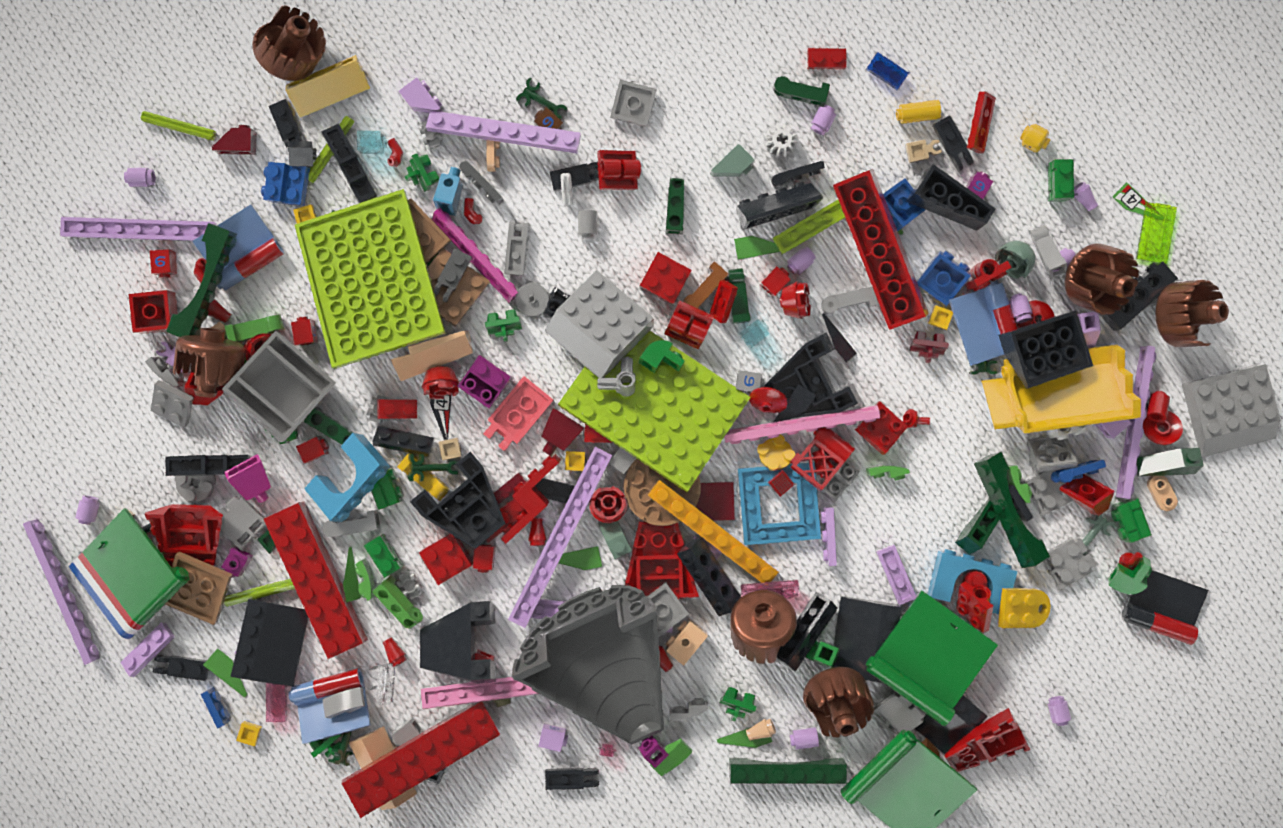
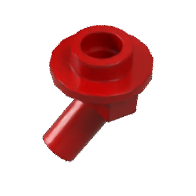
M909 409L903 415V422L908 426L907 428H916L917 424L930 425V417H918L917 411Z
M1127 552L1121 555L1119 564L1133 571L1143 556L1139 552L1135 554Z

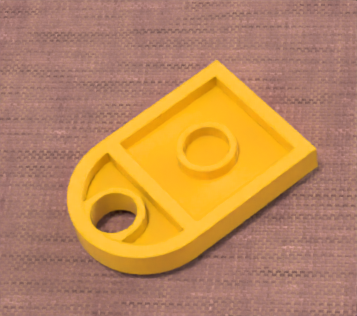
M1002 588L998 627L1036 628L1041 626L1047 620L1051 609L1048 595L1034 588ZM1042 604V610L1039 612V606Z

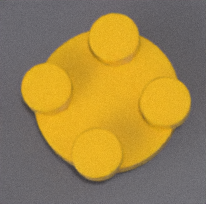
M781 434L778 437L766 440L757 447L760 461L771 471L786 468L795 456V452L790 444L785 441L784 436Z

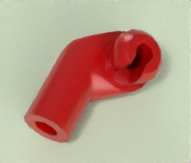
M392 138L387 141L388 146L392 150L387 163L391 167H397L401 164L404 153L396 139Z
M465 198L463 212L465 218L471 224H481L483 220L482 215L477 214L473 210L474 199Z
M199 258L194 267V275L200 283L202 282L206 266L204 258Z

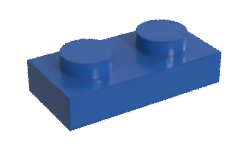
M214 687L200 694L217 729L230 722L229 712L223 707L221 696L217 690L215 691Z

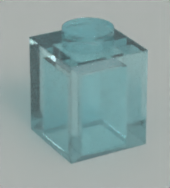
M357 131V150L361 154H384V148H387V138L384 137L381 131Z
M757 319L738 335L751 349L770 333L768 332V325L763 320L760 322Z

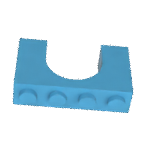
M352 433L341 446L356 468L355 481L349 490L341 493L327 476L316 475L304 488L330 521L342 522L349 517V513L361 503L362 498L367 493L372 491L376 482L383 478L386 471L390 468V465L362 434Z
M945 549L944 552L938 551L928 595L934 599L950 602L958 576L966 570L978 569L987 578L988 588L991 591L990 603L993 605L992 613L999 614L1002 588H1014L1018 571L1013 570L1012 565L1000 563V566L994 565L992 560L982 558L981 561L974 560L975 556L964 553L963 557L957 556L956 551Z

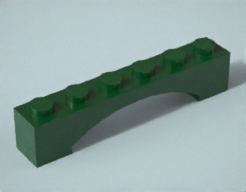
M208 223L201 240L205 242L206 266L202 282L187 307L179 314L172 315L166 332L177 337L200 336L202 323L208 316L209 305L215 298L216 287L222 280L223 269L229 262L230 251L236 244L237 233Z
M1002 451L990 454L975 462L974 466L1021 568L1037 566L1049 558L1050 555L1043 540H1038L1026 528L1014 507L1007 479V470L1010 468Z
M729 758L730 784H847V764L843 758H824L823 760L808 762H768L748 758Z

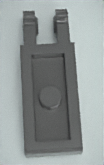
M468 161L461 162L459 169H461L462 173L466 177H472L473 180L471 182L479 190L483 188L487 192L485 196L492 204L496 201L500 205L504 201L503 197Z
M454 248L434 288L435 297L439 294L442 286L448 289L443 296V301L448 302L472 260L471 256Z

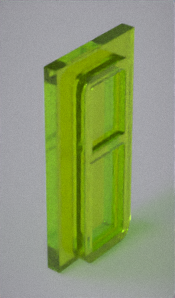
M1145 203L1136 259L1156 263L1163 261L1167 264L1177 207L1161 203Z

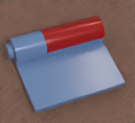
M998 280L990 282L991 284L987 288L949 300L970 366L1004 355L998 335L1018 329L1004 285L999 283Z
M360 668L291 687V691L288 693L290 701L298 706L302 744L371 726L364 678ZM358 687L363 688L364 707L351 713L344 712L331 719L325 718L324 698Z

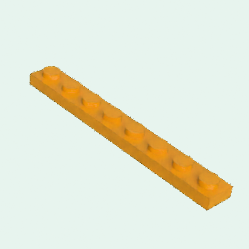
M661 480L649 492L648 496L766 587L779 573Z

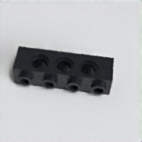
M1163 261L1151 263L1145 268L1146 272L1142 276L1139 275L1138 278H1134L1138 281L1134 290L1139 292L1140 297L1138 300L1134 294L1132 297H1125L1129 299V302L1125 305V312L1118 310L1110 315L1099 314L1113 331L1121 330L1152 303L1167 285L1174 283L1178 279ZM1149 278H1152L1154 281L1153 287L1149 285Z
M699 537L689 541L677 553L678 557L717 615L720 617L731 613L741 595L703 538Z
M816 591L798 617L795 633L784 646L780 647L777 653V660L796 672L838 607L830 599Z

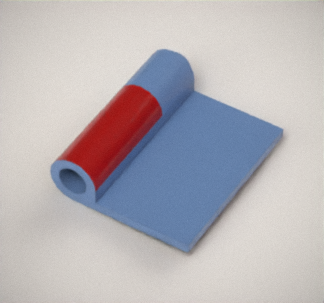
M252 204L217 225L237 233L236 244L230 251L229 262L223 269L222 280L217 287L220 290L223 288L226 291L285 254ZM202 234L192 242L206 260L205 242L201 241L204 235Z

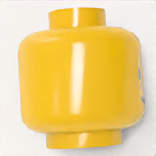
M1037 124L1027 125L1020 137L1022 146L1035 153L1041 149L1045 150L1051 141L1048 138L1049 131Z

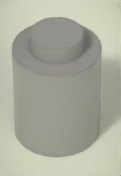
M595 210L578 211V235H581L582 239H593L594 235H597V211Z

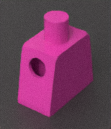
M258 454L225 471L228 482L245 500L255 497L258 503H263L269 498L265 491L270 489L271 485Z

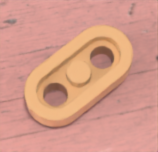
M487 140L488 172H496V168H500V157L496 156V149L500 148V142Z
M1151 476L1147 481V487L1157 507L1164 511L1175 509L1178 500L1168 479L1165 476ZM1159 481H1161L1162 486L1160 488L1157 486V483ZM1168 498L1170 499L1169 505L1166 504Z

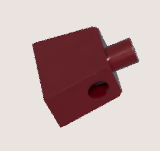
M553 408L541 435L542 438L547 440L542 451L550 456L553 455L557 447L565 451L585 427Z

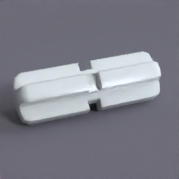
M563 173L561 174L562 202L565 206L572 205L571 174Z

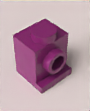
M237 546L233 547L221 568L231 573V578L243 575L253 555L245 550L241 551ZM233 561L237 563L236 567L231 564Z
M653 735L643 739L638 747L644 759L654 768L669 756L662 744ZM659 750L660 753L653 759L652 755Z

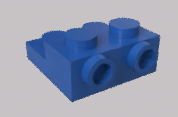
M268 162V166L264 168L265 185L261 188L263 200L271 203L305 206L310 168L306 166H289L286 163Z
M906 178L883 194L897 232L925 211L923 208L906 202L913 190V187Z
M945 250L944 253L942 251L937 253L917 280L918 286L947 306L950 303L949 300L955 297L971 277V272H969V266L963 262L958 264L953 260L955 257Z

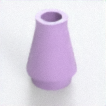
M1081 182L1074 187V198L1087 211H1091L1098 206L1089 184Z

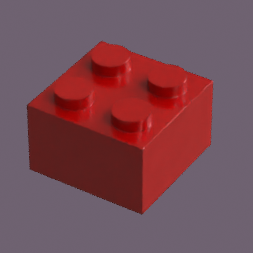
M657 252L639 288L673 306L692 270Z
M161 290L128 294L132 333L166 332L172 315L178 314L176 293L173 291Z
M448 534L418 552L437 585L442 584L473 565V560L462 541L452 534Z

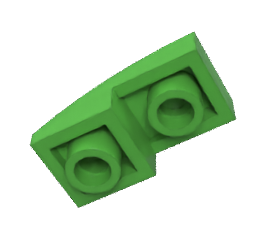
M884 465L865 468L867 476H873L874 479L885 476L884 473L886 472L888 478H894V481L906 478L905 474L910 473L909 469L897 466Z
M1008 465L1010 468L1007 470L1008 483L1015 486L1025 503H1031L1032 491L1028 483H1020L1022 478L1020 469L1017 465Z
M365 558L355 564L357 567L355 570L358 576L364 579L363 582L358 584L360 587L358 589L362 598H366L369 601L375 597L372 593L375 589V583L371 568Z
M679 739L666 746L665 750L669 754L666 759L656 768L651 764L650 766L660 776H663L680 765L692 753V749L682 739Z

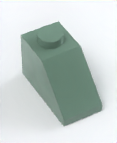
M738 144L711 170L710 174L714 177H740L743 173L747 175L754 168L752 164L755 160Z
M619 521L598 523L614 559L632 551V547Z

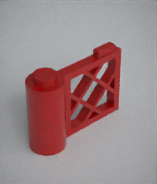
M826 427L818 428L813 433L815 438L802 454L797 453L790 461L793 464L790 468L820 492L856 449L831 428L828 429ZM813 445L820 449L821 456L811 457L810 449ZM825 459H832L838 465L833 469H827ZM812 460H822L823 469L813 470ZM800 461H809L810 470L803 471L797 465ZM814 473H824L825 481L822 485L815 480Z

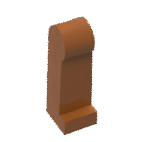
M714 261L708 268L712 273L693 294L687 295L683 302L699 308L718 287L720 280H724L728 276V273Z

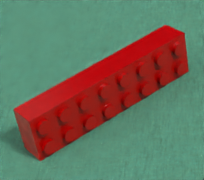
M874 169L867 170L834 184V190L889 330L926 317L929 313Z
M305 501L296 503L264 518L263 520L327 659L367 641L368 638L351 602L346 603L343 584Z
M483 702L472 703L342 779L341 784L361 819L500 736V733Z

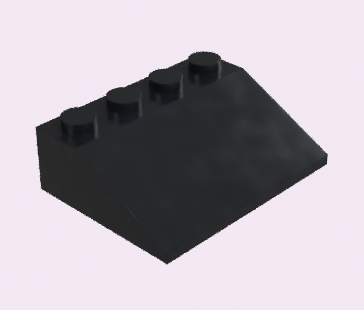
M800 182L787 190V187L778 189L776 194L773 195L765 193L757 196L758 199L750 201V199L742 200L739 202L740 205H737L736 211L741 228L745 230L813 209L820 203L823 196L812 183L805 184V182Z
M1076 310L998 335L1005 356L1026 389L1093 366Z
M840 596L833 644L834 647L839 648L840 653L834 667L851 668L858 671L865 680L883 683L867 672L866 663L871 656H875L900 621L902 607L894 603Z
M248 599L230 677L294 687L309 619L305 609Z
M962 695L953 708L955 714L946 726L941 725L925 714L923 723L914 728L943 754H946L958 741L982 724L988 717L964 695Z

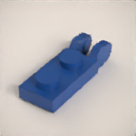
M1090 460L1080 463L1074 468L1054 471L1050 479L1054 483H1067L1072 481V479L1082 478L1085 473L1088 475L1099 473V469L1105 468L1106 463L1105 460Z

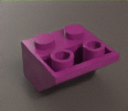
M479 355L457 387L490 409L513 377L485 357Z

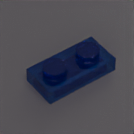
M879 52L875 54L866 68L868 72L895 90L900 88L909 72Z

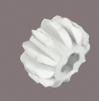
M777 124L775 130L770 128V135L765 136V139L769 141L765 146L772 147L769 151L770 154L777 151L776 157H779L781 152L784 157L788 155V152L793 153V147L798 144V142L794 141L797 138V134L791 135L794 129L786 130V124L783 125L782 129ZM779 137H781L782 140L785 139L784 144H782L781 142H777Z

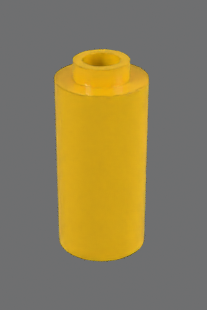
M939 100L901 104L899 109H896L897 121L900 120L901 124L941 118Z

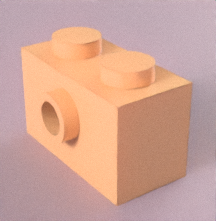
M690 618L687 622L684 620L677 628L679 632L675 637L673 635L670 636L665 643L667 645L665 648L666 652L683 666L708 637L707 632Z

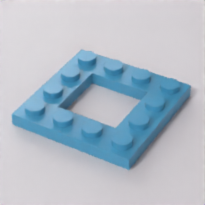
M812 462L813 470H815V463ZM799 463L797 465L803 471L810 470L809 463ZM789 464L786 468L781 469L793 483H796L799 521L762 524L759 486H769L767 482L781 470L771 471L765 466L737 469L744 545L821 539L817 488L790 468L793 464Z

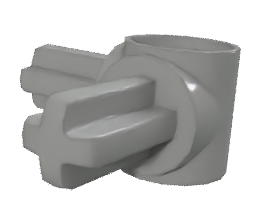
M629 357L622 358L621 372L617 375V378H599L597 381L598 389L616 390L617 393L623 396L632 395L635 392L633 359Z

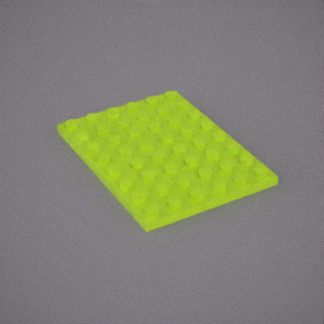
M404 189L295 224L333 369L446 333Z
M649 331L625 356L633 359L635 392L632 395L623 396L617 393L616 390H599L597 387L599 378L584 366L558 403V406L688 492L751 397L741 390H737L735 386L675 346H672L670 351L678 352L685 360L680 371L678 372L665 362H662L655 373L651 372L638 363L639 358L651 343L664 339ZM621 361L604 378H617V375L621 372Z

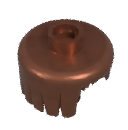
M281 6L271 22L262 25L256 31L252 42L253 53L261 67L269 74L282 80L299 81L310 76L325 52L326 38L324 37L323 29L321 27L318 28L316 19H312L309 22V13L303 12L300 16V9L293 7L290 11L289 6Z
M1098 243L1088 245L1073 257L1065 275L1067 296L1074 304L1102 315L1113 314L1122 308L1119 305H1126L1129 302V299L1125 297H1132L1135 292L1134 289L1138 281L1132 277L1138 278L1139 270L1135 268L1138 267V263L1134 260V256L1127 253V251Z
M1194 280L1171 283L1162 290L1156 303L1155 316L1158 331L1165 342L1174 347L1209 346L1211 344L1194 340L1198 339L1195 334L1199 332L1200 329L1197 328L1201 325L1222 323L1228 318L1229 309L1224 301L1217 300L1223 299V295L1220 291H1214L1219 290L1216 285L1208 280Z
M201 328L200 336H182L176 341L173 374H179L181 370L183 373H188L191 363V372L195 373L194 384L197 385V388L194 389L195 394L201 397H215L218 393L215 390L216 387L225 386L228 376L229 382L244 366L245 347L239 342L225 339L224 330Z
M768 590L753 591L742 596L735 603L730 616L731 639L734 648L739 650L741 656L745 657L746 655V658L751 662L755 658L759 664H764L766 659L768 663H774L780 647L784 646L791 639L797 626V616L792 604L784 596Z
M834 667L821 671L808 681L803 691L804 703L810 712H813L822 734L826 737L830 736L829 731L832 737L837 738L840 735L844 737L852 735L859 731L858 724L863 729L867 725V720L870 721L874 714V702L866 680L858 671L851 668Z

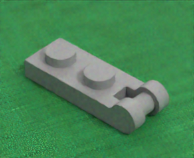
M509 221L505 275L524 276L529 223L516 224L514 221ZM515 231L522 232L521 237L514 236Z

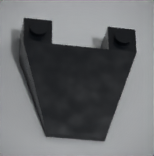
M827 332L806 342L764 385V387L780 391L786 396L787 400L798 384L816 395L808 409L794 418L842 412L861 401L853 383L835 391L819 360L820 357L835 350Z
M470 451L455 464L467 478L464 483L438 504L426 489L413 498L410 503L422 517L476 549L505 524L485 470Z
M490 601L470 602L420 629V668L477 684L496 682V662L491 659L475 660V626L495 624V605Z

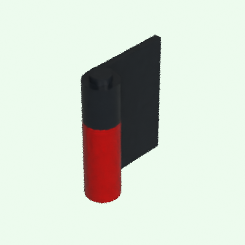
M1152 570L1147 577V588L1140 593L1131 594L1127 606L1123 608L1122 617L1127 623L1192 645L1197 640L1199 632L1195 623L1209 590Z

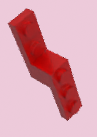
M557 454L553 457L547 456L541 462L543 466L539 470L536 468L527 475L529 479L525 483L521 481L514 487L515 492L512 497L527 512L522 511L516 517L517 522L513 525L509 523L502 530L504 534L501 540L505 544L548 506L549 500L535 485L559 464L561 458Z

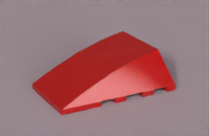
M171 504L145 512L146 520H149L151 524L150 530L158 541L157 547L159 552H162L171 568L175 555L178 552L215 566L223 514L210 505Z
M639 521L625 581L626 586L642 590L647 597L664 583H667L678 599L699 597L694 579L677 555L684 547L678 523L668 526H657L645 521Z
M1008 708L977 726L958 741L944 756L950 766L955 771L960 772L980 766V761L988 760L990 763L996 761V757L1003 754L1010 757L1015 755L1017 750L1023 749L1026 752L1031 749L1016 719Z

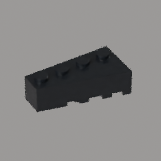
M934 164L923 173L906 200L908 203L976 231L988 223L996 210L992 205Z

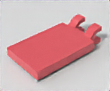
M523 376L488 418V421L492 424L483 434L491 439L497 431L504 437L498 447L506 451L512 441L518 444L554 400Z

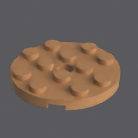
M634 460L624 480V494L628 506L637 517L657 526H668L680 522L678 518L648 496L659 480L665 482L672 490L696 507L701 491L699 475L688 492H686L640 460Z

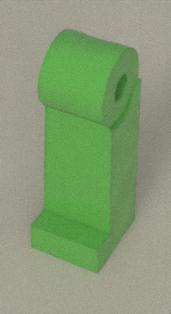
M272 315L224 326L228 340L239 343L261 333L273 334L275 331L278 332L285 329L281 315Z
M391 574L372 593L405 628L411 629L422 621V612L414 607L394 584L396 579Z

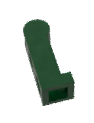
M785 76L778 77L773 85V91L777 96L822 107L826 104L830 88L829 83L823 82L821 87H815L790 81Z
M670 178L665 234L683 235L684 179Z
M743 268L729 269L728 282L738 288L731 308L732 324L750 322Z
M314 407L303 421L341 445L354 433L318 407Z

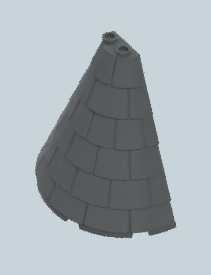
M611 585L609 590L602 591L599 587L581 593L559 605V611L552 617L545 616L520 647L522 653L519 659L514 660L512 668V678L531 687L538 694L572 710V713L592 722L593 725L631 745L664 730L659 631L657 628L658 613L650 597H646L642 590L626 585Z

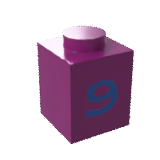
M976 172L971 176L966 188L984 199L994 181L989 179L990 176L988 174Z

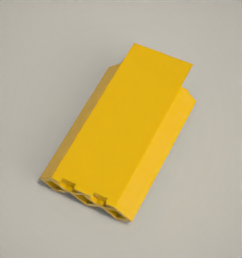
M1118 344L1088 348L1093 363L1092 367L1028 389L1025 388L1008 359H1004V366L1001 367L1003 378L981 381L994 430L1018 427L1023 433H1032L1141 418V399L1133 393V374L1125 369V349Z

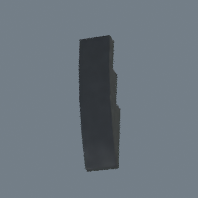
M339 123L321 131L358 203L377 197Z
M250 455L165 457V476L225 475V471L248 460Z

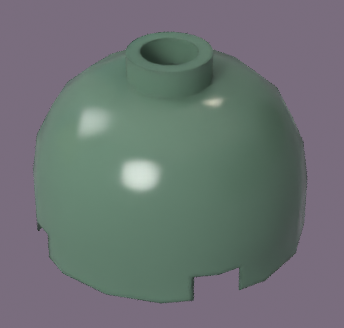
M1013 240L1005 243L997 251L995 261H999L1000 264L1006 261L1009 262L1011 268L1006 270L1008 276L1014 279H1019V277L1026 278L1035 266L1036 255L1029 244Z

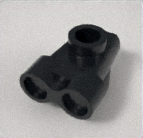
M554 287L550 293L551 298L543 312L550 319L555 313L550 309L553 307L558 309L570 297V295L557 287Z

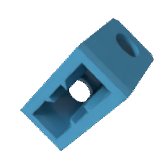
M449 167L448 174H441L433 198L436 210L441 208L443 212L445 211L452 216L457 214L463 188L461 178L459 177L461 172L459 168Z

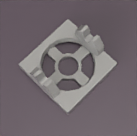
M1047 436L1032 438L1027 441L1030 450L1029 463L1032 464V470L1037 469L1038 472L1074 468L1078 465L1068 438L1057 440V438H1049ZM1046 444L1045 450H1038L1041 445ZM1053 448L1056 449L1058 453L1050 454L1047 450ZM1060 454H1062L1064 461L1059 460ZM1047 456L1052 458L1053 462L1047 463L1040 459V457Z

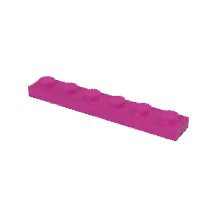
M441 208L434 211L431 220L461 252L472 257L471 263L490 281V284L508 303L513 301L518 294L515 285L503 277L502 271L491 264L489 257L479 251L476 243L467 238L463 229L455 225L447 212H443Z

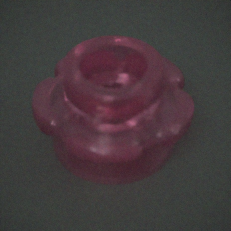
M602 744V748L598 747L600 749L599 755L614 757V753L617 750L613 749L614 745Z

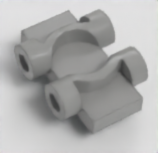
M427 121L421 122L422 126L418 128L421 135L425 134L426 136L422 138L424 145L429 144L430 149L441 146L442 134L427 131Z
M377 395V398L372 397L370 404L374 406L373 409L368 408L366 415L370 416V421L380 424L381 420L385 421V419H377V399L389 398Z
M407 571L398 576L400 580L396 583L399 588H405L402 593L412 600L421 595L420 590H422V586L420 583L416 584L415 580L417 577L415 573L410 574Z

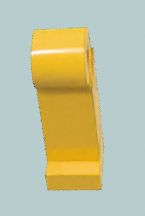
M408 453L397 466L407 475L411 472V463L408 460V456L411 453ZM414 456V461L417 462L419 459ZM432 471L422 472L424 474V481H419L418 474H415L413 477L414 481L439 501L450 491L449 487Z

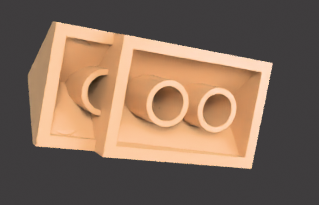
M461 331L408 346L410 354L391 359L400 381L424 373L430 368L439 367L472 354L469 331Z
M384 726L349 742L361 768L396 748L395 744L391 742ZM415 787L380 807L381 810L396 808L417 794Z

